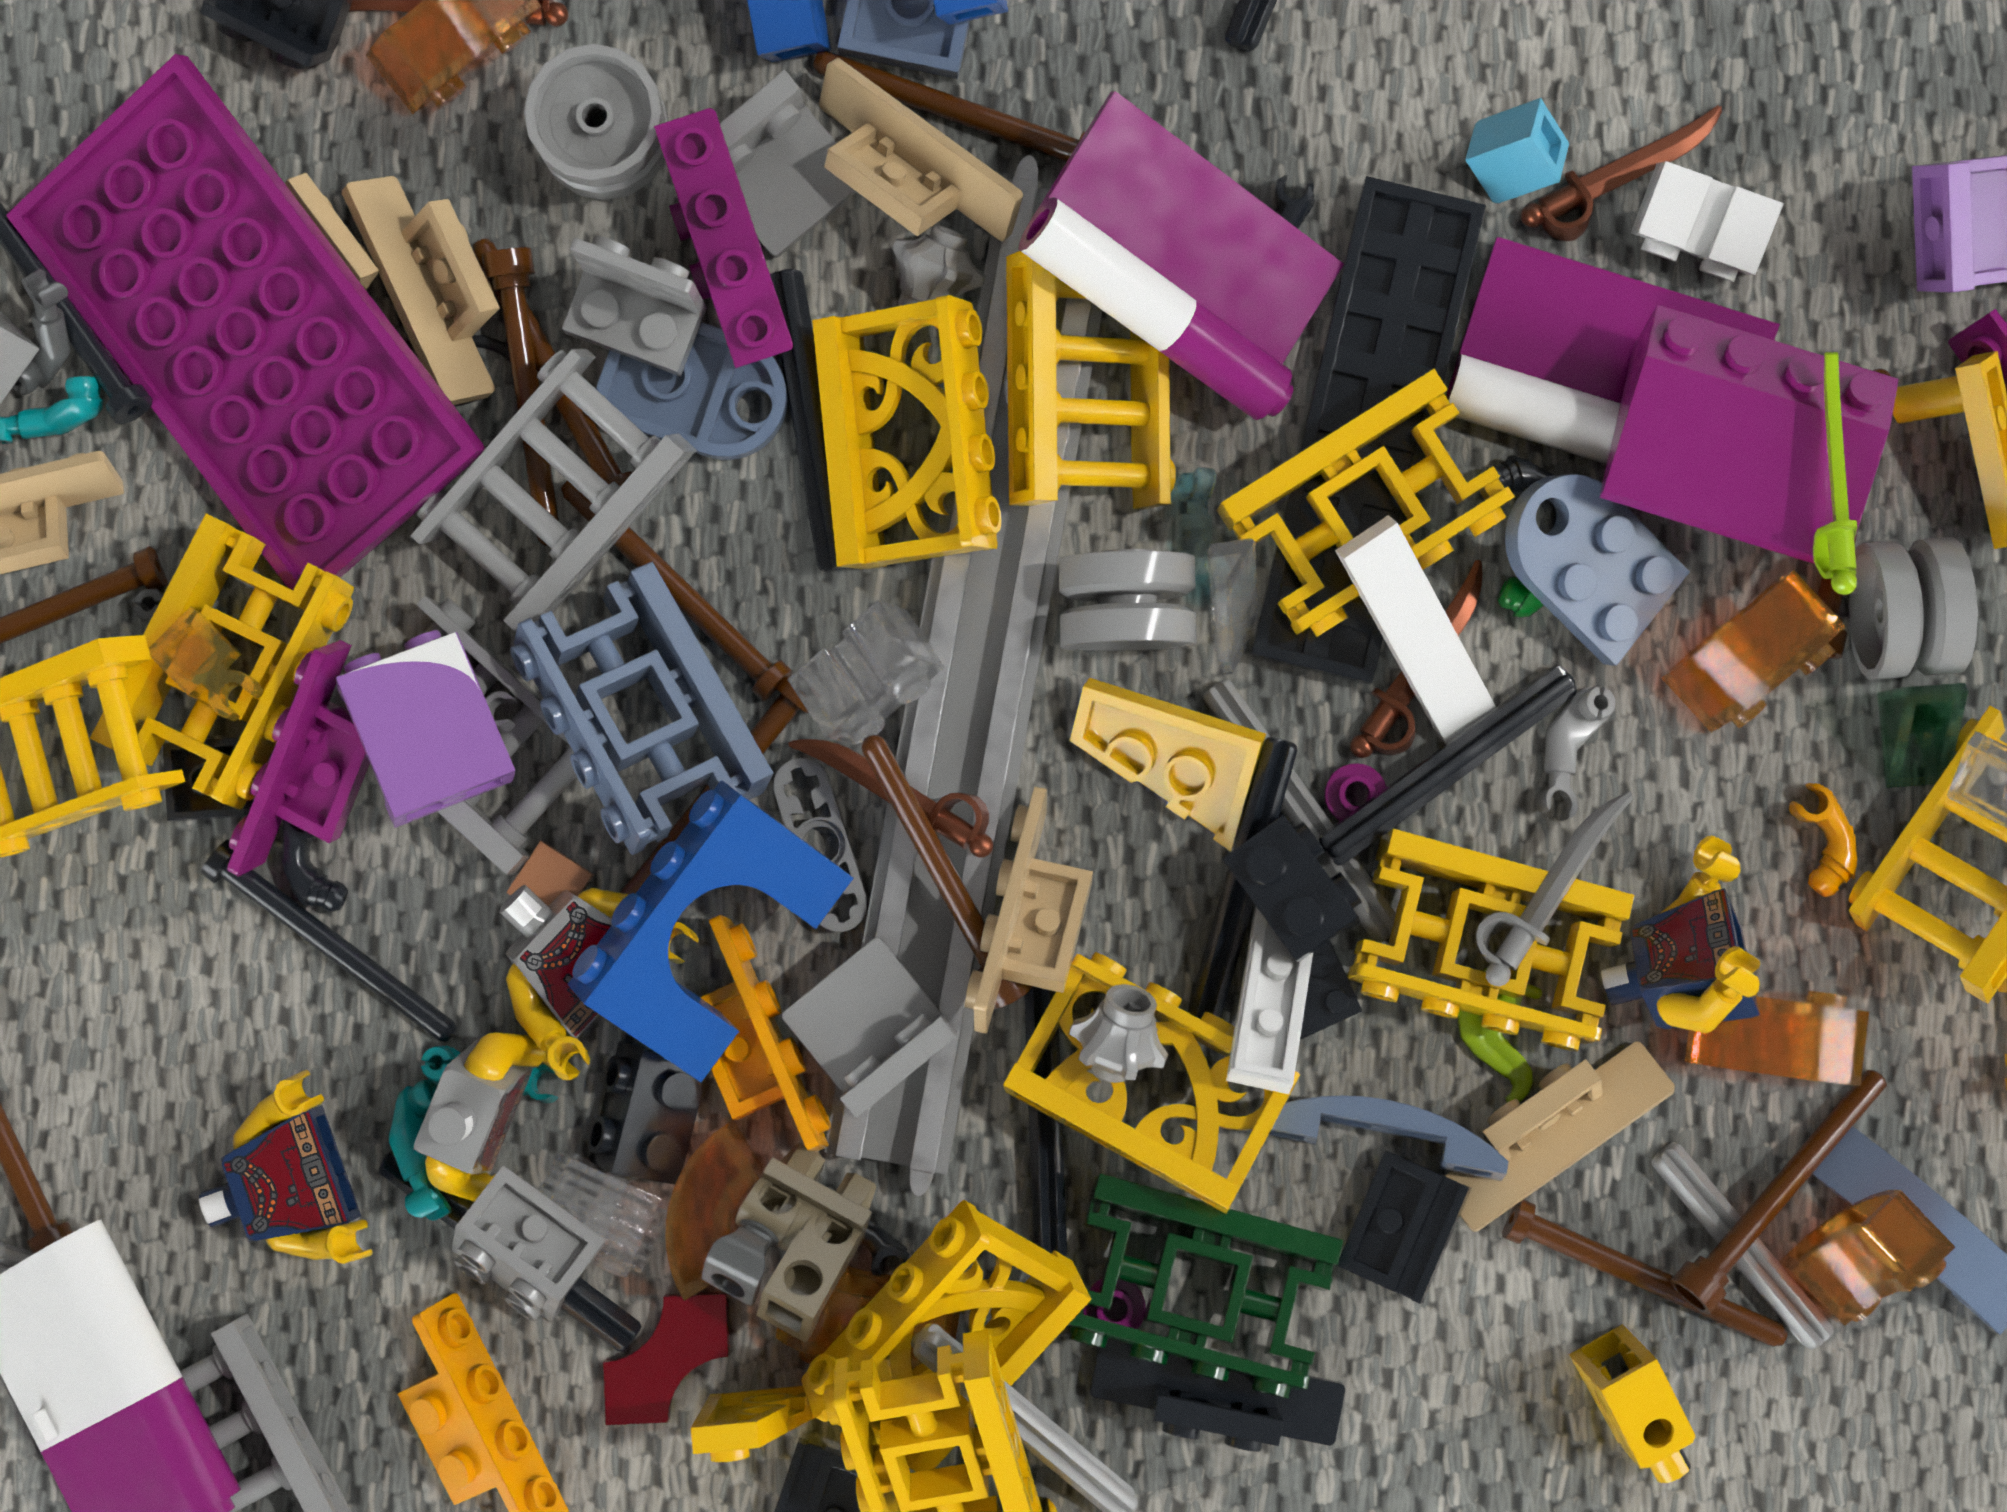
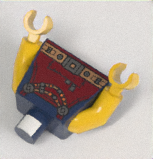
M1713 835L1702 839L1694 851L1693 862L1694 866L1703 872H1695L1680 896L1658 915L1636 923L1630 930L1635 961L1601 971L1605 992L1612 1006L1644 998L1657 1027L1663 1029L1682 1028L1702 1033L1713 1031L1723 1021L1746 1019L1760 1015L1756 999L1760 981L1757 976L1752 974L1759 969L1760 960L1747 952L1741 924L1726 889H1721L1718 883L1719 880L1726 883L1731 882L1740 873L1738 859L1730 855L1732 853L1731 844Z
M303 1070L280 1081L276 1085L275 1091L261 1100L233 1135L234 1151L221 1158L227 1183L201 1192L199 1194V1203L202 1214L210 1227H216L240 1218L246 1236L250 1241L265 1239L267 1244L276 1252L313 1260L333 1259L338 1263L345 1264L373 1254L372 1249L363 1250L356 1241L357 1230L367 1228L368 1223L363 1219L351 1222L361 1217V1213L323 1105L318 1106L322 1104L324 1097L320 1094L310 1098L305 1094L302 1082L304 1078L311 1074L308 1070Z

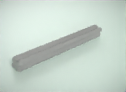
M1228 679L1220 681L1202 696L1203 703L1213 717L1266 733L1265 740L1270 737L1233 683ZM1292 769L1281 813L1284 814L1293 828L1304 822L1318 840L1320 835L1330 829L1333 824L1297 773ZM1324 853L1317 857V861L1330 878L1341 872L1361 899L1362 903L1353 910L1359 916L1360 924L1372 941L1381 943L1389 939L1396 913L1375 883L1372 882V879L1356 856L1339 866L1331 862Z
M926 1324L911 1340L914 1356L934 1373L937 1372V1347L950 1345L953 1354L963 1352V1346L937 1324ZM1004 1381L1023 1446L1102 1512H1134L1136 1510L1138 1499L1135 1497L1134 1489ZM964 1382L960 1383V1394L970 1402Z

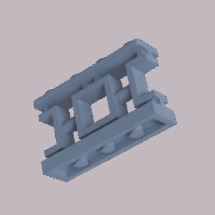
M653 561L630 571L628 581L621 584L616 581L607 585L603 601L612 617L566 637L552 611L540 615L539 621L534 623L531 618L519 622L514 639L515 646L510 649L513 662L521 677L526 682L533 679L544 698L540 701V706L548 726L555 735L563 733L574 752L570 755V760L578 780L586 789L594 787L604 805L600 813L607 832L616 843L624 841L632 856L643 851L646 844L654 840L658 842L668 837L672 824L661 807L662 805L705 784H708L710 790H714L721 780L751 800L764 793L774 774ZM639 621L655 650L625 664L612 641L634 632ZM590 652L602 675L580 684L575 697L558 666ZM648 678L672 723L626 744L601 699ZM697 727H699L715 757L685 771L672 746L693 737ZM649 758L662 782L640 792L635 804L618 772Z

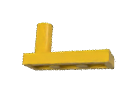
M1998 351L1971 356L1955 368L1957 376L1897 387L1893 416L1896 422L1901 424L1965 412L1994 549L2007 547V393Z

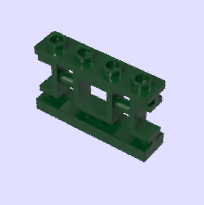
M1100 1173L1095 1177L1089 1199L1090 1205L1083 1226L1112 1233L1113 1237L1099 1292L1087 1290L1091 1297L1087 1305L1109 1310L1117 1280L1151 1288L1143 1321L1168 1328L1166 1336L1163 1337L1083 1315L1082 1309L1067 1325V1327L1071 1328L1069 1339L1103 1349L1106 1347L1108 1338L1132 1344L1129 1356L1165 1366L1169 1355L1193 1361L1191 1373L1222 1382L1228 1381L1230 1371L1253 1377L1252 1390L1280 1398L1289 1399L1291 1388L1307 1390L1310 1381L1308 1372L1310 1365L1313 1364L1315 1352L1285 1344L1299 1285L1321 1291L1330 1290L1333 1279L1331 1277L1333 1267L1338 1265L1344 1240L1229 1209L1227 1214L1203 1201ZM1109 1208L1192 1230L1191 1236L1187 1238L1172 1233L1165 1234L1157 1264L1124 1255L1132 1222L1108 1216ZM1233 1241L1312 1263L1311 1270L1307 1271L1292 1266L1285 1267L1278 1297L1247 1289L1246 1286L1254 1256L1230 1250V1243ZM1177 1251L1233 1266L1219 1326L1162 1310ZM1240 1313L1271 1321L1264 1354L1289 1360L1287 1370L1205 1348L1206 1340L1209 1338L1227 1344L1233 1343Z

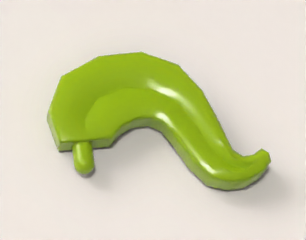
M1527 984L1525 996L1539 999L1542 996V990L1539 987ZM1498 994L1497 999L1520 1006L1523 996L1512 998ZM1459 1010L1457 1020L1462 1041L1474 1056L1510 1081L1512 1089L1504 1097L1506 1103L1514 1099L1521 1102L1530 1092L1533 1083L1532 1068L1525 1058L1503 1037L1502 1033L1481 1026L1482 1016Z

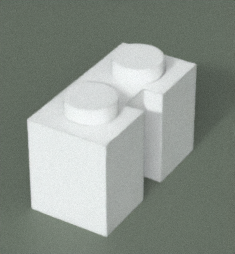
M1667 161L1659 162L1656 164L1631 234L1645 238L1641 247L1643 251L1672 261H1676L1679 252L1682 251L1703 259L1699 268L1700 271L1734 282L1738 272L1746 275H1756L1784 203L1737 186L1734 187L1714 180L1712 177Z

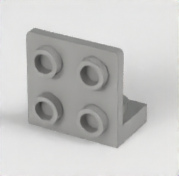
M785 69L720 123L758 240L772 257H780L857 192L824 168L827 151L837 142L805 106L801 88Z
M594 235L591 243L573 238L569 250L584 272L562 326L563 332L569 336L681 377L707 309L696 288V284L687 279L689 271L676 263L658 257L653 258L651 265L629 258V248L603 236Z
M878 937L862 947L782 1014L785 1023L841 1090L843 1095L840 1100L855 1118H858L957 1036V1031L884 941Z
M503 1165L456 1225L451 1250L459 1255L454 1262L455 1265L471 1279L485 1285L490 1278L508 1291L509 1294L505 1301L519 1314L534 1322L540 1315L549 1322H552L559 1313L565 1296L597 1255L606 1239Z

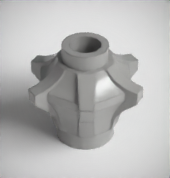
M933 225L930 235L925 234L914 240L896 239L892 249L900 266L901 279L899 288L902 290L897 305L901 306L932 300L945 295L960 298L966 292L982 286L986 276L977 270L970 259L968 251L965 250L968 238L950 228Z
M1120 984L1111 987L1107 991L1105 1000H1102L1095 1011L1088 1016L1074 1020L1069 1034L1080 1041L1083 1047L1078 1060L1086 1066L1092 1065L1093 1072L1099 1078L1113 1083L1135 1080L1138 1071L1146 1067L1163 1068L1168 1053L1160 1043L1157 1035L1158 1029L1156 1028V1019L1154 1017L1157 1004L1154 997L1146 990L1133 985Z

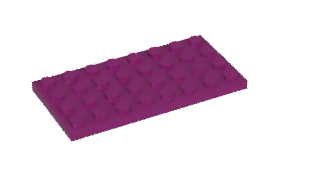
M174 54L6 214L7 218L54 280L67 288L68 298L132 383L144 386L153 399L151 408L244 531L266 544L262 555L287 588L294 590L307 563L341 578L415 514L429 498L439 493L469 467L486 449L188 56Z

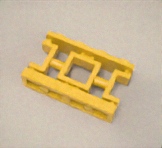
M1435 369L1221 502L1216 510L1228 530L1234 531L1238 538L1237 541L1244 551L1268 535H1271L1303 585L1277 603L1292 622L1290 626L1296 635H1299L1308 628L1312 629L1316 637L1325 633L1348 618L1342 607L1360 596L1356 587L1352 584L1311 611H1309L1304 603L1305 600L1325 587L1309 563V560L1335 544L1337 548H1340L1353 539L1328 498L1373 469L1377 470L1408 519L1400 524L1399 527L1422 570L1453 552L1454 549L1448 540L1469 528L1474 537H1477L1507 518L1501 507L1515 496L1509 486L1503 487L1498 479L1500 475L1495 467L1489 468L1469 482H1466L1434 432L1459 414L1453 403L1450 404L1444 395L1448 389ZM1425 408L1431 416L1410 431L1426 455V458L1402 473L1384 446L1361 459L1357 453L1358 450ZM1320 474L1326 482L1309 492L1306 496L1307 501L1322 522L1321 524L1297 539L1293 538L1278 513L1255 526L1251 520L1253 516ZM1440 478L1457 505L1478 491L1481 493L1485 500L1484 502L1416 544L1410 534L1431 521L1415 495L1417 492Z
M205 514L143 634L146 637L151 660L126 669L129 678L123 681L145 764L153 765L165 740L206 759L192 788L223 804L241 810L247 800L250 801L255 798L251 794L252 782L259 769L269 759L277 743L272 738L273 729L282 712L292 705L299 687L295 684L294 677L300 662L311 650L327 645L333 631L337 632L345 625L353 607L351 596L354 587L330 572H325L310 563H307L294 590L252 571L266 544L209 514ZM229 575L255 587L238 620L212 608ZM277 599L304 611L288 644L261 631ZM223 627L264 647L236 703L195 683ZM172 686L197 698L181 732L155 720ZM220 710L247 722L231 756L204 743ZM103 712L90 739L114 750Z
M1394 828L1380 838L1375 858L1379 863L1374 871L1372 882L1401 890L1388 945L1367 939H1362L1356 944L1354 964L1350 966L1347 978L1348 980L1362 983L1361 994L1389 1002H1397L1399 994L1423 1000L1421 1010L1447 1018L1457 1019L1459 1010L1483 1017L1482 1027L1500 1033L1518 1035L1519 1028L1523 1027L1543 1033L1541 1043L1567 1051L1578 1052L1580 1043L1588 1044L1600 1041L1602 1028L1598 1027L1599 1019L1604 1016L1606 1005L1576 997L1588 942L1609 948L1620 945L1623 932H1620L1622 921L1628 920L1630 917L1635 895L1575 879L1556 910L1597 920V925L1583 921L1571 924L1565 951L1543 946L1534 941L1516 971L1510 969L1511 976L1509 982L1498 987L1491 985L1487 981L1486 972L1455 964L1467 911L1471 909L1489 915L1506 912L1520 918L1527 907L1520 904V900L1530 902L1549 871ZM1400 867L1479 888V891L1474 892L1463 888L1452 891L1445 919L1416 911L1424 877L1399 870ZM1410 935L1438 942L1439 948L1432 976L1457 982L1456 987L1377 967V960L1392 965L1403 963ZM1533 968L1559 976L1551 1008L1574 1014L1576 1018L1575 1021L1501 1001L1497 997L1498 994L1512 998L1525 996L1530 971Z
M989 1329L963 1333V1352L953 1354L950 1345L937 1347V1372L880 1382L873 1359L860 1361V1370L853 1371L849 1357L835 1359L834 1384L826 1385L824 1389L825 1406L830 1424H840L842 1428L840 1445L845 1468L847 1471L856 1469L858 1475L856 1477V1494L860 1512H1001L997 1496L989 1497L988 1475H993L1004 1512H1042ZM964 1382L978 1427H975L969 1406L960 1407V1383ZM883 1420L880 1421V1444H878L871 1422ZM960 1446L965 1464L910 1473L905 1455Z

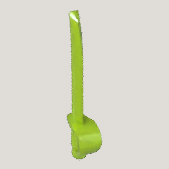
M1838 352L1824 353V402L1833 522L1816 530L1813 541V560L1820 575L1824 579H1832L1831 585L1833 590L1838 594L1847 595L1852 593L1857 587L1854 538L1857 534V521L1849 520L1840 401Z

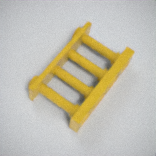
M1021 251L1006 256L1009 506H1035L1058 501V489L1061 485L1132 488L1133 509H1149L1171 504V492L1176 481V470L1173 461L1170 459L1169 358L1131 330L1130 339L1061 335L1059 330L1056 329V301L1058 298H1086ZM1059 360L1130 364L1131 401L1062 398L1057 391L1056 365ZM1060 423L1131 426V463L1062 460L1060 455L1057 454V427Z
M145 635L98 638L0 678V719L2 722H9L34 814L15 820L0 765V858L29 850L28 839L117 806L122 805L124 811H130L163 801L160 793L161 790L185 782L182 769L148 774L123 681L129 678L126 669L151 660ZM89 684L90 688H97L122 777V781L104 788L101 784L78 700L84 696L82 686ZM44 701L45 705H53L77 793V798L61 804L57 800L35 716L40 714L38 704Z
M1990 705L1979 721L1972 718L1961 729L1953 746V750L1957 753L1877 870L1874 873L1869 870L1864 872L1849 895V902L1852 903L1849 912L1857 926L1867 932L1881 913L1959 959L1958 967L1963 969L1960 978L1965 991L1987 1004L2007 977V885L1931 843L1930 839L1951 811L2007 843V814L1965 791L1984 761L2007 772V743L1999 740L2005 732L2001 711ZM1915 862L1995 908L1994 915L1999 919L1986 938L1981 935L1971 938L1894 893Z

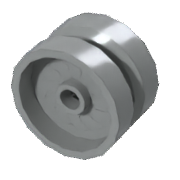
M599 44L567 48L544 63L529 85L524 115L528 137L556 181L579 196L603 201L630 196L650 183L665 163L654 126L668 122L669 117L661 94L643 64L621 49ZM604 116L606 120L604 124L599 127L592 126L591 122Z
M1954 537L1920 539L1912 543L1908 552L1898 541L1870 542L1858 545L1855 550L1857 587L1852 593L1847 594L1852 651L1860 672L1868 680L1908 676L1913 666L1924 676L1965 672L1972 660L1976 644L1978 607L1972 567L1963 545Z
M1116 549L1059 558V592L1074 600L1098 601V604L1069 608L1060 614V648L1077 651H1146L1195 646L1197 644L1196 612L1187 606L1179 604L1157 603V600L1186 596L1195 589V556L1170 551Z

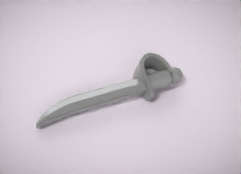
M1631 791L1606 802L1581 823L1567 842L1520 918L1510 913L1499 912L1487 916L1479 924L1476 934L1477 945L1485 960L1490 964L1486 970V979L1491 985L1499 987L1509 982L1511 976L1510 969L1516 971L1534 941L1543 945L1548 944L1550 938L1542 932L1606 831L1633 800ZM1503 930H1511L1495 955L1490 953L1488 945L1495 934Z

